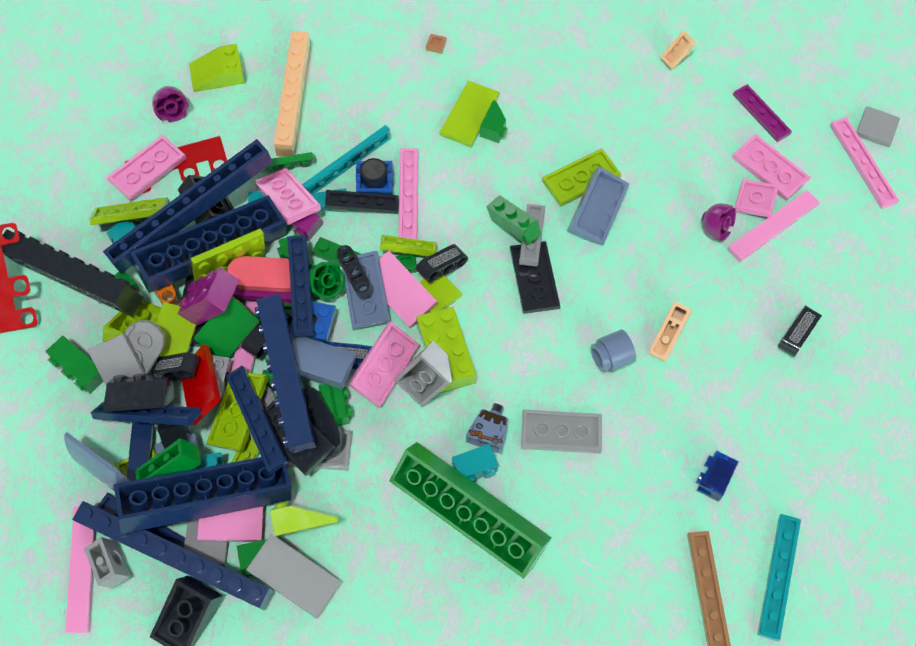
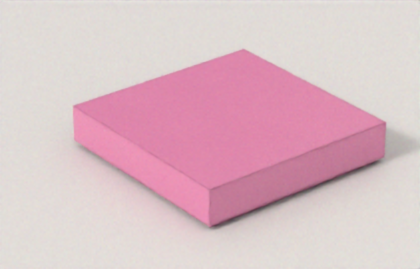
M742 180L735 205L736 212L771 218L779 185Z

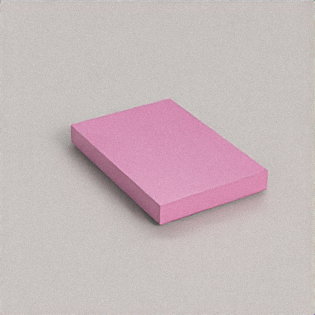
M263 506L200 518L197 541L255 542L262 540Z

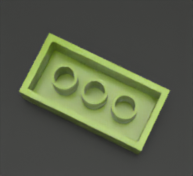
M454 307L416 316L417 328L424 349L434 341L448 355L452 381L439 393L476 384V372Z

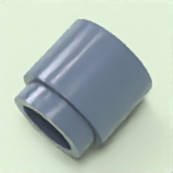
M623 329L597 339L596 343L590 347L593 360L602 372L606 370L611 372L636 361L634 345L629 335Z

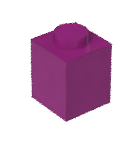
M313 213L293 222L292 226L294 234L306 235L309 242L322 224L320 216Z

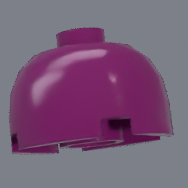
M173 86L160 88L152 99L154 113L162 121H179L185 117L186 111L189 109L185 94Z
M718 203L712 205L703 213V227L710 237L720 241L728 238L731 233L728 231L729 227H734L736 219V209L733 208L734 206Z

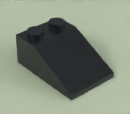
M189 575L176 579L150 634V638L163 646H194L213 618L223 595Z

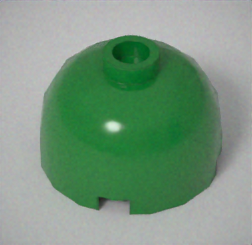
M320 262L309 270L310 291L313 296L320 299H333L343 292L345 275L342 273L339 265L333 262Z

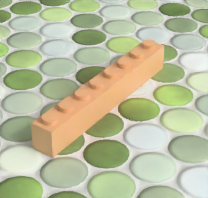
M291 31L274 140L276 156L280 157L295 155L311 46L308 32Z

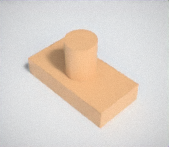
M682 31L661 58L670 68L674 69L684 57L690 54V50L696 44V41L686 31Z

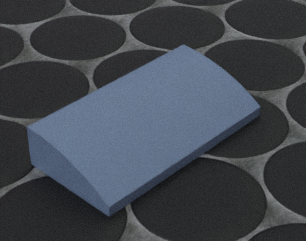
M601 167L596 168L590 177L567 232L589 242L603 245L629 187V183Z
M291 333L300 376L343 390L357 354L306 337L294 338V333Z
M68 432L64 434L67 451L73 460L114 491L113 484L130 481L119 470Z

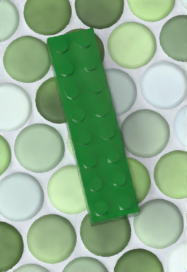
M418 442L405 449L389 480L393 485L523 579L534 568L552 538Z

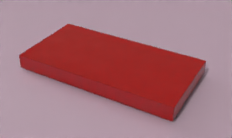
M205 344L195 353L200 357L195 377L182 380L186 407H198L201 413L193 425H197L221 400L210 347Z

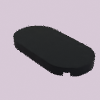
M303 386L310 422L336 447L325 459L332 458L342 446V431L321 393L313 387Z

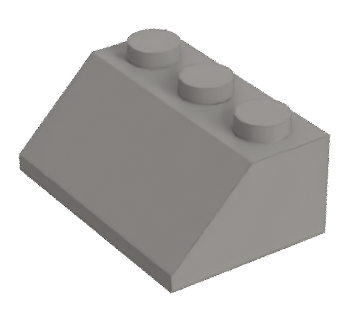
M432 341L398 374L394 381L423 407L452 381L448 355L440 346Z

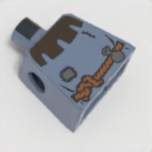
M494 403L491 411L481 409L466 434V442L478 447L490 443L493 452L502 455L508 418L502 416L504 407Z

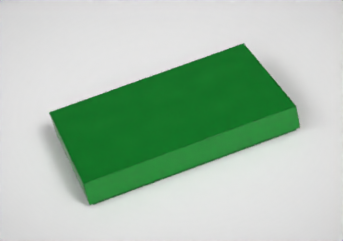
M232 295L225 311L209 319L193 339L201 345L209 346L212 355L229 358L261 319H257V316Z

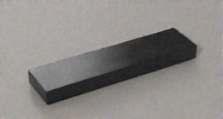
M326 190L325 209L398 214L399 195Z

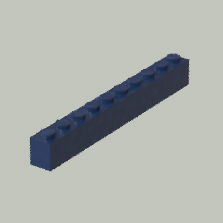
M256 139L110 245L103 253L122 274L133 266L130 256L131 251L179 232L272 164L273 161L268 150Z
M85 501L81 502L72 519L264 611L274 590L147 530L121 534L119 518Z

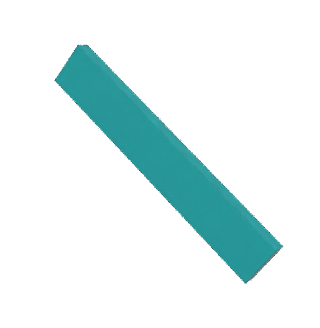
M384 125L302 184L310 194L318 192L354 166L356 161H361L389 141L390 128Z
M780 514L778 518L757 633L758 636L774 641H780L801 524V519Z

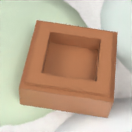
M430 34L426 50L442 54L447 37Z

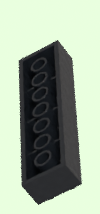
M8 229L3 233V237L7 240H11L15 236V232ZM18 231V242L1 245L3 255L15 263L130 317L134 316L144 298L138 293L139 289L130 285V282L127 280L114 278L115 276L105 270L101 272L98 267L90 263L86 265L84 261L77 257L71 258L69 254L62 250L55 251L54 247L46 243L42 245L40 241L31 236L27 238L20 231Z

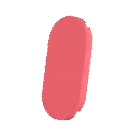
M244 256L234 259L228 266V273L239 279L238 289L291 292L289 259Z

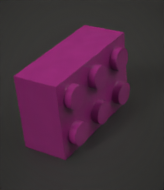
M220 267L215 271H210L206 276H201L197 281H192L187 288L188 294L179 303L180 309L177 314L198 326L223 313L239 283V279Z

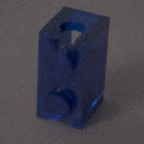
M716 450L713 456H708L704 464L707 469L705 473H700L696 481L699 484L696 491L719 502L728 487L739 461Z

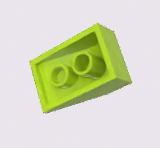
M237 44L220 46L189 63L194 92L245 83Z
M142 300L133 317L118 312L103 326V342L125 333L128 327L137 321L148 320L156 323L161 307Z
M288 501L275 503L274 508L270 510L275 536L336 523L339 520L337 514L297 504H288Z

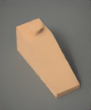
M674 301L648 353L666 361L693 310Z

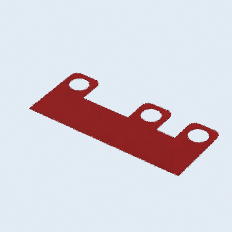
M220 136L177 147L186 155L187 159L174 169L178 168L182 181L186 179L183 172L187 168L194 169V175L199 176L196 163L208 160L211 172L215 170L213 167L215 161H227ZM151 187L143 193L149 192L151 190Z
M15 223L0 225V333L35 327L38 323L34 308L28 307L15 310L13 297L27 295L31 291L26 275L8 278L1 245L19 241V233ZM7 227L12 228L15 232V236L11 240L5 239L2 235L3 230ZM21 279L26 283L24 291L18 292L14 289V282ZM24 312H30L33 315V321L30 324H24L21 321V315Z

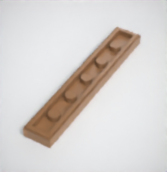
M709 531L688 533V543L707 646H731Z

